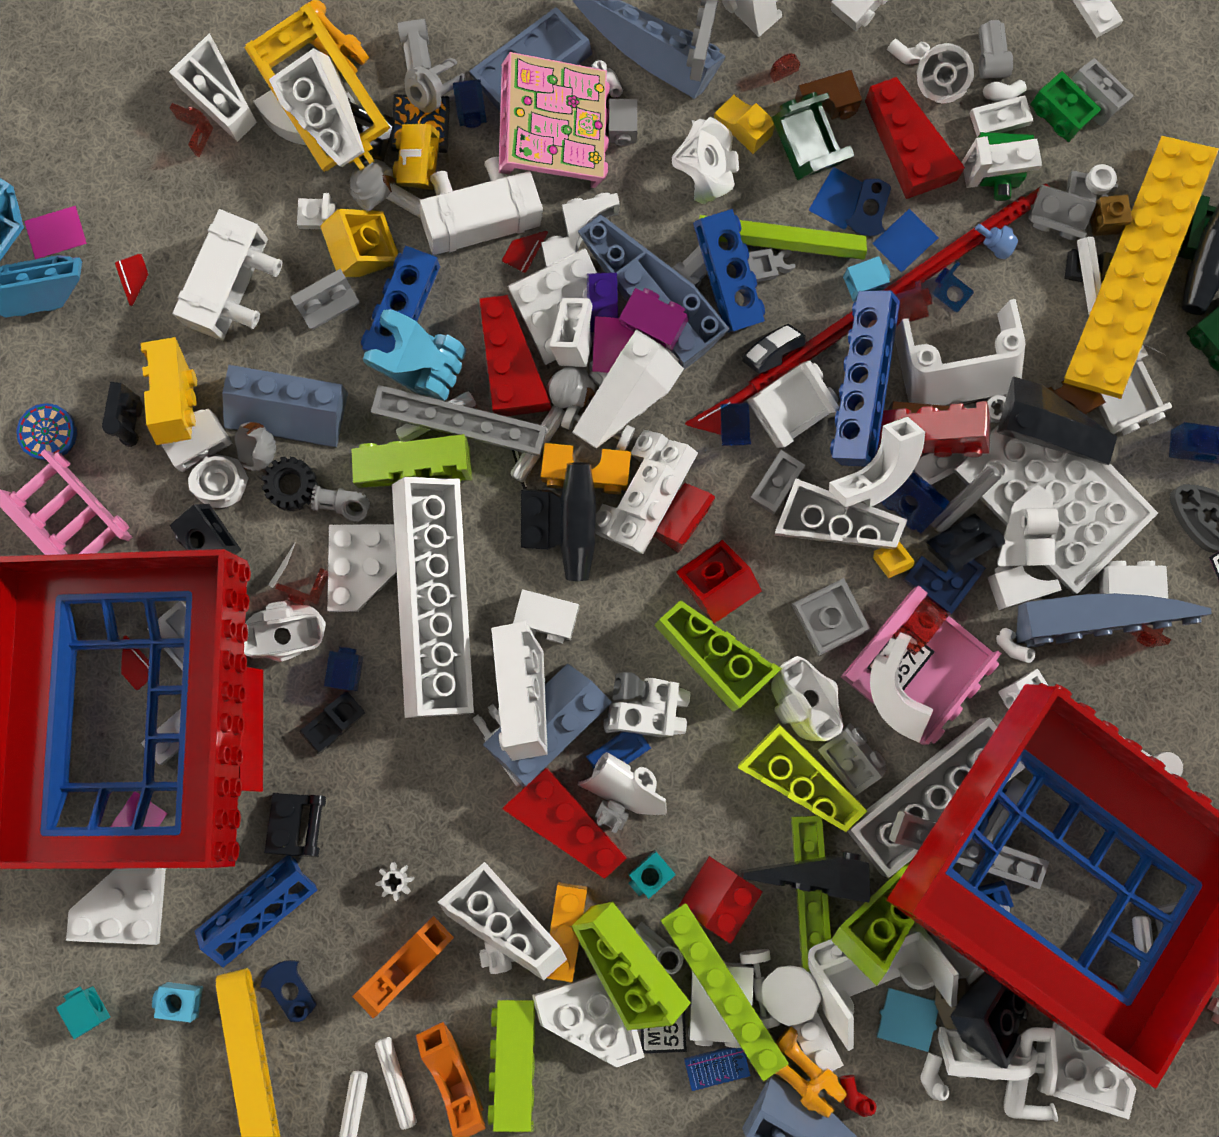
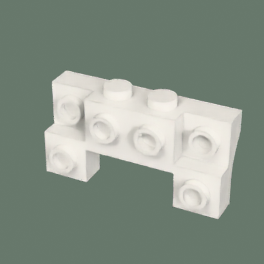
M643 429L631 451V455L640 461L641 465L618 507L614 508L602 504L596 513L595 533L600 537L644 554L698 452L688 444L672 441L663 434Z

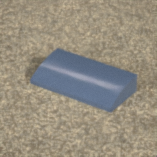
M555 7L469 72L480 89L500 112L502 63L509 52L579 65L592 55L589 39Z

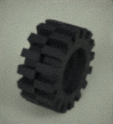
M290 456V459L280 457L281 461H272L273 466L271 468L267 466L265 469L267 472L266 476L262 475L264 485L261 486L262 490L266 493L264 495L272 504L284 511L285 509L288 511L304 509L303 505L311 503L310 499L313 495L314 486H318L315 480L317 478L315 473L304 461L298 460L295 457ZM287 474L297 475L301 482L299 490L291 495L282 493L279 487L280 480Z

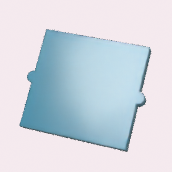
M888 987L884 1008L880 1010L882 1016L876 1037L929 1052L933 1031L937 1030L935 1023L938 1010L935 1000Z

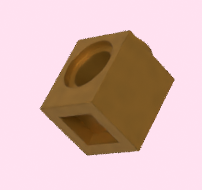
M1128 194L1100 197L1096 201L1097 204L1090 218L1093 236L1120 234L1124 230L1125 225L1132 222Z

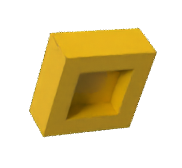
M900 541L894 550L880 548L875 550L873 554V559L888 579L912 569L915 562Z

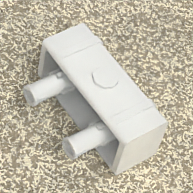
M492 157L485 161V167L491 181L456 191L452 190L446 171L432 174L430 180L433 183L436 196L419 200L420 218L432 255L448 251L449 253L454 252L459 248L514 233L520 234L525 232V230L540 227L543 207L531 172L527 171L507 177L506 174L499 173V157Z
M221 209L218 210L213 223L208 228L207 237L187 282L179 293L178 302L172 313L183 325L221 341H224L232 320L252 329L256 327L260 313L239 305L255 269L277 277L282 268V261L280 259L262 253L268 238L256 223Z

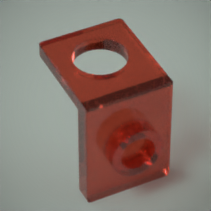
M172 103L170 109L177 120L196 127L188 145L195 156L200 157L213 130L212 125L207 117L198 109L188 106L186 109ZM202 133V139L198 145V138Z
M320 568L310 595L279 583L276 584L275 589L287 593V600L303 605L305 601L317 605L328 579V571Z
M925 597L908 621L892 635V638L896 640L900 632L913 636L917 644L909 642L907 650L916 655L930 642L949 615Z
M1142 625L1141 631L1130 632V634L1137 637V641L1140 644L1149 648L1169 645L1171 641L1170 638L1162 634L1164 628L1154 630L1147 625Z

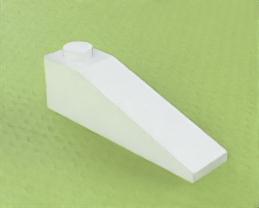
M313 48L269 79L283 108L299 121L298 123L303 129L307 130L317 140V143L339 166L343 167L365 152L343 82L330 56Z
M636 329L572 433L597 449L623 429L631 420L638 415L640 416L648 407L667 395L684 368L661 344Z

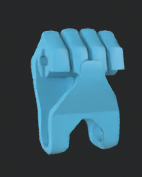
M383 310L380 316V323L393 333L396 340L395 348L389 353L371 349L365 352L363 362L417 394L445 401L450 391L446 386L453 388L457 377L453 373L459 374L461 371L462 362L458 359L462 360L467 349L460 341L448 334H437L433 337L412 318L394 310Z

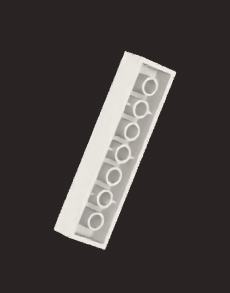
M404 477L392 484L405 718L474 713L460 479Z

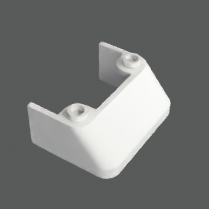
M1016 299L1009 300L997 314L1001 333L995 340L997 354L942 364L940 353L934 346L929 344L914 346L909 319H902L896 328L895 343L909 403L950 406V404H966L988 400L996 395L1007 396L1012 377L1022 379L1025 338Z
M914 922L887 973L878 985L900 976L913 989L923 990L935 985L951 1008L957 1005L959 973L926 930ZM830 939L813 946L809 950L808 965L821 995L820 1002L823 1012L849 1051L854 1049V1003L850 997L876 985Z

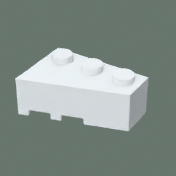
M722 0L726 10L730 13L734 12L758 37L782 17V11L777 10L776 7L778 0Z
M210 33L169 71L178 87L237 142L257 123Z

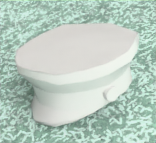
M218 454L202 458L203 461L192 469L188 477L189 491L204 504H210L212 508H225L239 502L249 479L239 460Z
M791 965L778 967L762 983L763 1005L778 1022L787 1026H793L813 1019L819 1007L821 995L811 973L807 972L804 968Z

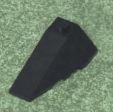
M1012 377L997 433L1101 464H1110L1117 436L1042 384Z
M843 851V857L834 855L741 870L740 874L743 879L778 886H785L787 884L791 885L792 888L808 892L821 890L822 893L828 894V896L870 902L869 863L861 860V854Z
M986 974L962 996L950 1017L964 1043L1000 1068L1007 1069L1021 1042V1036L1017 1034L1020 1021L1027 1020L1029 1011L1025 1008V1000L989 974Z

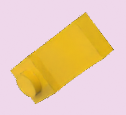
M733 95L714 113V118L725 125L732 132V135L752 154L773 135L775 125L772 118L757 103L749 105Z

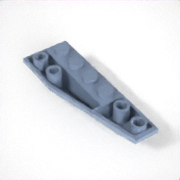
M572 0L585 17L621 52L648 72L694 99L704 92L725 60L726 56L719 52L720 49L709 43L701 82L690 80L692 67H688L686 64L689 49L696 48V46H691L692 31L677 28L621 0Z
M601 214L578 231V234L605 273H617V289L627 302L635 288L641 291L647 288L660 296L658 300L666 304L672 301L685 308L684 313L688 316V322L671 351L679 359L678 363L684 370L705 355L729 330V327L694 284Z
M1084 594L1031 601L1018 606L1016 640L1017 644L1026 643L1027 648L1043 646L1046 643L1053 642V639H1055L1056 644L1081 639L1083 635L1094 634V637L1111 635L1113 634L1112 631L1123 629L1124 633L1137 632L1142 630V626L1153 625V629L1167 628L1172 626L1171 622L1181 620L1183 625L1197 624L1202 622L1201 617L1212 613L1211 608L1184 601L1134 594Z
M775 1075L768 1078L742 1127L745 1137L857 1136L834 1113L829 1118H826L816 1111H809L800 1102L802 1096L790 1084Z

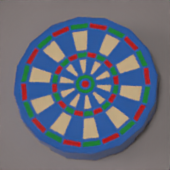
M49 403L39 404L27 410L20 418L16 430L17 440L24 452L35 459L47 461L40 454L44 449L54 454L59 452L63 456L68 454L75 445L77 427L71 414L58 405Z

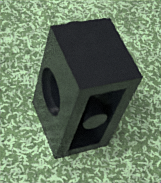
M193 504L169 525L175 533L177 542L184 546L186 550L225 549L235 555L241 551V548L210 504ZM203 535H204V537H205V543H204V544H203V541H202V536H203Z

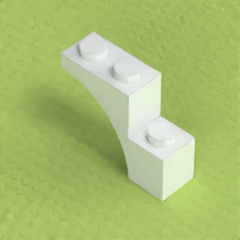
M600 193L591 199L575 198L569 200L567 204H562L567 237L553 236L545 242H541L545 266L547 267L577 252L583 240L578 231L601 214L605 218L618 215L620 208L618 194Z

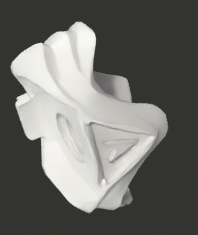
M709 117L707 120H691L693 126L688 136L672 156L673 167L684 171L692 177L695 183L694 200L701 204L713 201L731 191L735 185L732 173L739 170L738 154L736 151H731L732 132L712 117Z
M288 600L269 603L266 610L254 613L245 623L248 627V639L244 642V654L251 658H269L277 662L294 658L302 652L315 649L320 645L324 636L325 621L319 612L309 605H290ZM278 628L289 630L291 639L287 644H279L275 640L274 634Z
M796 656L784 662L780 666L782 669L774 676L771 684V690L779 704L775 707L774 711L781 723H790L799 737L810 741H828L841 734L843 719L838 704L837 683L821 674L809 661L802 657ZM807 690L814 691L818 696V703L814 707L810 706L804 696Z

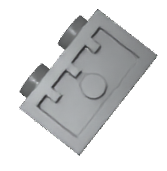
M1095 58L1080 68L1071 78L1102 109L1093 118L1099 126L1105 125L1117 111L1134 97Z
M1041 184L1028 218L1033 222V227L1038 230L1049 232V229L1052 228L1061 231L1060 236L1075 241L1077 237L1085 238L1087 234L1085 229L1097 203Z
M341 268L290 296L310 330L316 329L359 304V300Z
M849 723L844 727L841 734L825 742L818 748V751L855 797L881 779L887 769L881 754L877 751L873 752L866 743L867 738L862 730L858 727L854 728Z

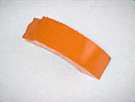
M433 916L352 997L374 1019L454 937Z
M439 1023L417 1034L416 1039L421 1059L431 1072L441 1092L453 1137H470L486 1129L481 1112L484 1109L477 1087L464 1057L445 1023Z

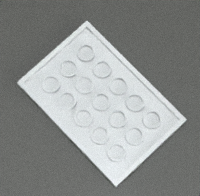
M997 426L990 433L989 454H982L980 457L966 456L952 471L968 486L987 466H994L1001 473V478L980 499L1006 526L1013 503L1036 484H1039L1053 495V508H1056L1058 511L1059 527L1057 534H1054L1055 565L1045 566L1072 594H1078L1158 512L1111 464H1101L997 433Z

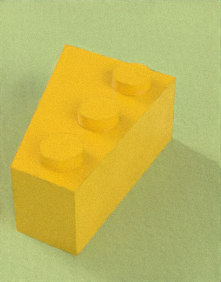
M176 337L141 343V352L144 353L148 366L142 367L144 377H149L150 386L149 391L144 392L146 425L155 444L162 445L190 440L192 438V427L196 426L193 406L197 404L193 390L194 386H197L195 371L189 369Z

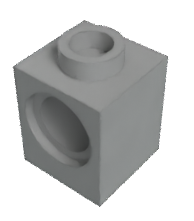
M609 99V143H615L619 146L637 143V99Z

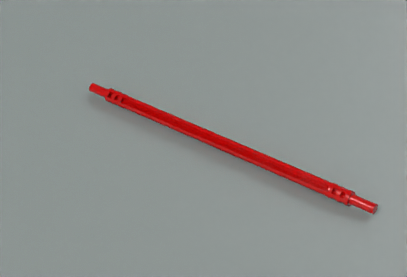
M1039 188L1025 197L1020 196L982 222L981 225L990 231L993 227L1001 230L1004 225L1011 224L1031 210ZM975 228L882 291H892L898 299L902 298L983 243L986 237L976 231ZM852 312L807 341L804 346L797 348L782 358L781 365L764 371L748 382V386L728 399L732 407L736 408L802 362L811 360L848 335L849 330L853 327L854 317Z

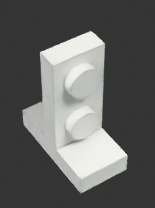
M988 136L976 138L962 161L965 167L963 172L966 188L978 187L985 177L1039 170L1042 166L1037 139L989 145Z

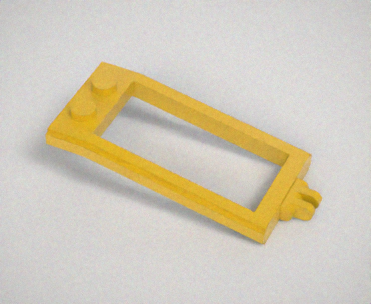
M310 3L305 4L299 8L300 10L263 35L245 44L244 48L277 98L269 81L275 75L272 68L317 37L320 39L374 123L373 126L359 134L365 152L349 162L350 164L354 161L361 171L365 166L359 157L364 155L369 164L373 163L374 159L368 152L373 149L370 142L387 132L390 126ZM284 109L321 169L325 172L336 166L337 163L329 155H326L323 148L317 143V140L307 130L303 129L298 123L299 121L290 112Z

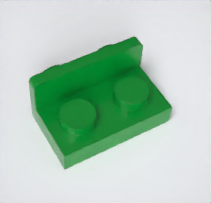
M1063 71L1046 84L1030 103L1035 113L1039 117L1044 118L1054 128L1056 134L1063 137L1067 142H1070L1102 110Z

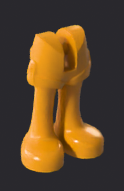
M320 0L310 1V5L356 74L358 70L347 56H350L363 66L369 59V56L361 47V42L351 34H343L330 22L325 15L326 6ZM318 37L310 42L320 52L330 56ZM334 63V65H335L337 71L340 72V70L338 69V67H337L336 64Z
M789 1026L775 1043L783 1054L787 1055L807 1074L810 1081H806L789 1065H786L775 1074L787 1081L802 1096L800 1102L809 1111H816L822 1116L829 1118L834 1109L824 1097L819 1095V1092L825 1089L828 1095L834 1097L840 1103L847 1094L833 1071L828 1068L822 1070L804 1054L797 1043V1030Z

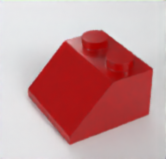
M684 482L682 487L678 489L653 536L679 553L711 508L715 496Z
M723 540L676 571V574L698 606L714 624L762 592L751 568Z
M709 856L678 907L686 903L700 924L731 944L763 891Z

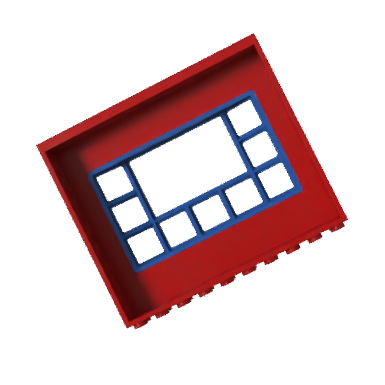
M225 549L0 556V869L235 867V861L238 859L240 851L239 843L236 841L237 828H239L241 822V814L238 810V797L242 792L239 765L243 762V749L240 747V739L245 727L242 716V703H244L246 698L243 672L247 669L244 642L248 639V627L245 624V617L250 605L249 596L246 593L251 570L247 560ZM155 601H186L184 638H161ZM143 602L150 638L120 640L112 603ZM100 603L104 615L107 640L78 641L70 604ZM149 648L143 780L141 782L70 783L69 771L77 651ZM162 648H184L182 685H159ZM160 695H181L180 733H157L158 697ZM157 743H179L177 782L154 781ZM141 791L134 820L130 827H99L111 792ZM155 791H177L175 826L143 827L152 794ZM98 792L87 827H56L68 793Z
M1039 683V685L1025 684L886 901L1120 1070L1156 1089L1219 984V809L1211 805L1212 800L1206 795L1188 788L1189 783L1184 778L1167 772L1165 770L1166 765L1162 761L1141 752L1143 748L1137 742L1120 736L1118 734L1119 729L1115 725L1104 720L1101 721L1094 716L1096 711L1090 706L1081 702L1077 703L1071 698L1072 693L1065 687L1055 684V686H1047L1043 683ZM1019 762H1021L1033 775V779L1017 805H1015L1002 792V789ZM1043 784L1069 803L1067 810L1053 832H1050L1026 813V810ZM995 800H997L1010 815L993 843H991L978 831V827ZM1079 811L1105 830V833L1088 859L1062 840ZM1019 822H1022L1117 893L1115 901L1078 961L1072 959L978 890V886ZM972 838L986 853L970 879L966 881L953 869V866ZM1115 838L1140 856V860L1124 885H1121L1098 867ZM1151 864L1186 885V890L1170 915H1167L1134 893ZM1128 902L1163 923V928L1147 953L1137 949L1111 931ZM1105 940L1140 962V966L1124 992L1119 991L1088 970L1089 965Z

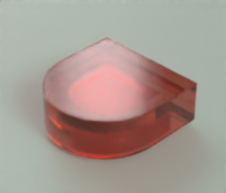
M789 53L775 61L770 72L774 82L799 71L800 62L796 54Z

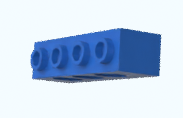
M733 209L693 222L720 318L729 327L726 333L764 322L765 307L762 300L758 299L755 289L757 287V279L754 272L750 271L747 261L749 260V251L746 244L742 243L739 233L741 232V223L738 216L734 215ZM720 236L727 239V250H723L719 246L718 240ZM728 264L735 267V278H731L727 274ZM737 291L744 297L742 306L735 302Z
M406 245L402 254L398 253L393 266L395 269L391 279L388 278L383 288L384 297L381 305L377 304L372 314L373 324L370 330H366L363 334L361 346H363L364 353L371 349L389 353L395 348L396 340L393 334L388 337L382 336L385 327L380 323V316L383 310H393L392 308L395 303L405 302V307L397 312L418 321L440 269L437 257ZM409 276L417 278L411 285L403 284L404 280Z

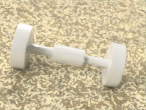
M569 406L561 423L562 427L570 430L574 421L580 420L581 416L578 415L580 407ZM627 425L622 435L616 433L612 436L619 440L616 450H627L635 432L634 427Z
M756 949L741 952V963L754 965L755 978H753L755 1000L759 1001L761 1014H758L766 1029L779 1026L780 1022L766 1012L762 1000V983L765 978L761 977L759 963L771 960L770 950Z

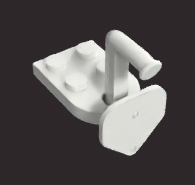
M939 1027L938 1040L948 1075L960 1078L976 1077L989 1080H1007L1004 1099V1111L1007 1116L1016 1119L1054 1120L1058 1122L1054 1103H1050V1106L1024 1105L1028 1080L1034 1073H1038L1046 1095L1053 1096L1055 1092L1058 1068L1054 1028L1033 1027L1025 1030L1020 1035L1021 1042L1007 1069L1000 1068L964 1043L956 1029L948 1030L945 1027ZM1033 1041H1037L1036 1050L1032 1046Z

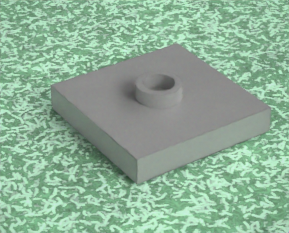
M844 578L791 604L817 656L871 630Z

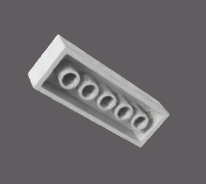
M980 718L870 806L867 812L847 831L882 876L890 878L911 861L918 852L916 849L889 840L898 811L900 810L937 822L995 732L997 726L990 718ZM1019 762L1009 780L1025 768L1021 762Z

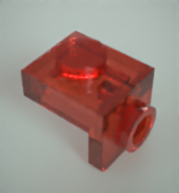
M921 280L915 281V289L895 294L900 301L896 326L900 324L902 319L908 318L909 322L929 317L928 305L933 304L929 288L923 289Z

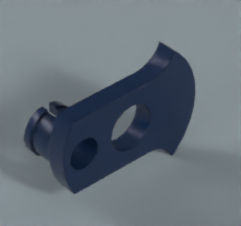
M875 178L863 180L854 214L851 218L845 220L852 231L863 236H875L886 231L882 226V218L891 191V186L888 183ZM872 184H876L881 191L874 193L871 189ZM872 199L878 204V211L875 215L869 216L863 211V204L866 200Z
M286 960L274 965L264 975L260 988H267L272 992L290 1022L303 1021L317 1005L298 974L297 966L299 961ZM286 983H294L298 987V995L293 1000L286 999L282 994L283 985ZM297 1006H306L303 1015L297 1013Z

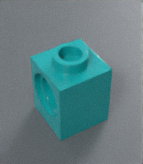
M654 850L628 873L632 879L628 884L639 897L645 894L649 899L676 874L658 852ZM647 868H654L658 872V878L652 884H646L641 879L642 872Z
M81 986L64 995L63 997L66 1001L56 1007L73 1039L82 1036L111 1017L93 986L82 990Z

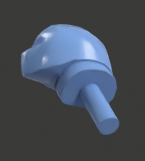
M981 224L975 227L976 231L986 237L983 244L994 252L997 258L1007 259L1012 255L1018 243L1012 228L1004 225L1001 230L993 227L989 231Z

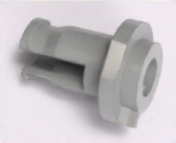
M448 58L442 64L435 65L430 69L415 66L408 70L405 74L404 82L405 92L410 102L426 113L438 109L441 106V96L451 91L454 86H460L464 82L465 76L463 73L442 84L438 77L439 74L456 65L457 61L453 58Z

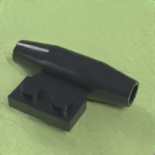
M1219 204L1202 232L1186 276L1182 309L1194 315H1202L1206 312L1219 289Z
M571 462L567 463L561 496L552 492V490H521V548L548 550L560 544L566 580H589L595 549L596 497L590 463Z

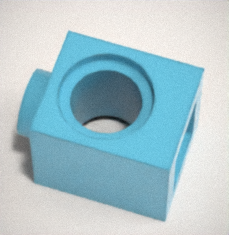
M878 256L848 267L843 278L851 298L855 302L857 301L858 291L884 290L888 286L891 276L888 266L882 264Z
M172 982L159 986L152 998V1008L155 1009L154 1018L192 1022L199 1017L203 986ZM172 994L179 996L181 999L180 1009L172 1006L170 1000Z

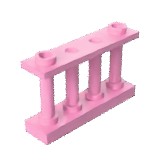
M44 449L40 454L49 464L19 491L11 493L0 489V507L44 555L68 554L63 549L66 547L65 543L96 515L105 522L108 528L79 554L98 553L115 536L126 541L133 538L127 532L129 529L128 524L118 515L112 516L68 468L70 465L69 461L59 452L54 454ZM58 472L69 485L39 512L31 514L24 507L27 504L26 500ZM78 494L89 506L58 534L50 535L44 528L46 526L45 522L73 496Z

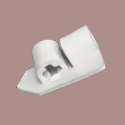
M1036 484L1013 503L1004 535L1005 544L1001 546L997 562L998 566L1055 565L1054 534H1057L1059 527L1058 511L1056 508H1053V495L1039 484Z
M608 752L604 753L596 763L592 777L578 782V786L608 801L614 800L637 814L666 815L667 813L666 799L655 793L657 781L654 774L644 767H639L634 772H631L630 765Z

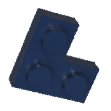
M921 556L904 577L903 581L912 588L920 586L928 593L925 597L948 615H951L986 568L973 559L963 565V570L956 574L948 568L943 572Z

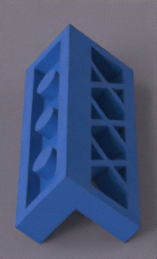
M285 856L194 931L200 950L224 968L318 890L316 885L301 872L294 857ZM298 881L305 886L297 894H288L289 889ZM280 903V908L276 912L264 914L265 908L270 904ZM257 923L256 928L251 932L240 933L241 928L246 924ZM233 942L232 948L223 955L215 950L223 943Z

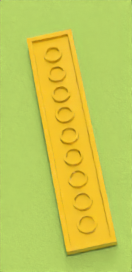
M1161 136L1132 208V222L1125 225L1064 377V383L1122 399L1219 148Z

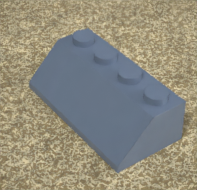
M228 365L222 392L225 428L238 430L239 426L244 423L257 422L264 425L273 437L337 448L348 392L342 384Z
M568 663L545 684L548 755L512 761L507 752L502 751L500 747L499 733H501V727L483 744L523 788L612 703L590 679Z

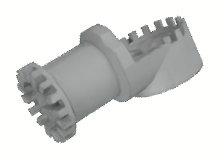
M317 485L314 486L312 491L313 495L311 498H314V500H311V509L313 511H318L319 509L335 510L337 514H343L346 519L356 522L366 517L370 507L369 499L366 498L365 494L362 495L361 492L345 491L343 488H339L338 491L321 489ZM357 502L362 506L363 510L355 512L349 508L348 503Z

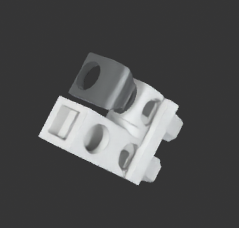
M622 672L615 675L613 701L639 697L642 699V704L636 705L625 702L610 704L606 730L656 737H669L686 733V718L676 717L677 706H688L690 691L679 688V683L668 682L656 678H645L642 681L635 673Z

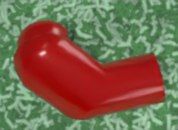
M854 1075L839 1077L840 1084L847 1094L843 1099L845 1106L862 1117L874 1115L877 1109L876 1103L873 1099L857 1091Z

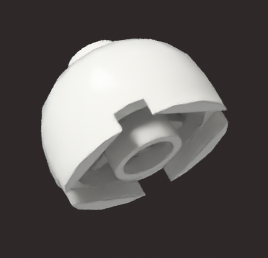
M950 43L938 44L929 49L921 58L916 71L917 83L922 94L941 104L954 102L961 98L967 92L974 78L973 62L968 52L960 46Z

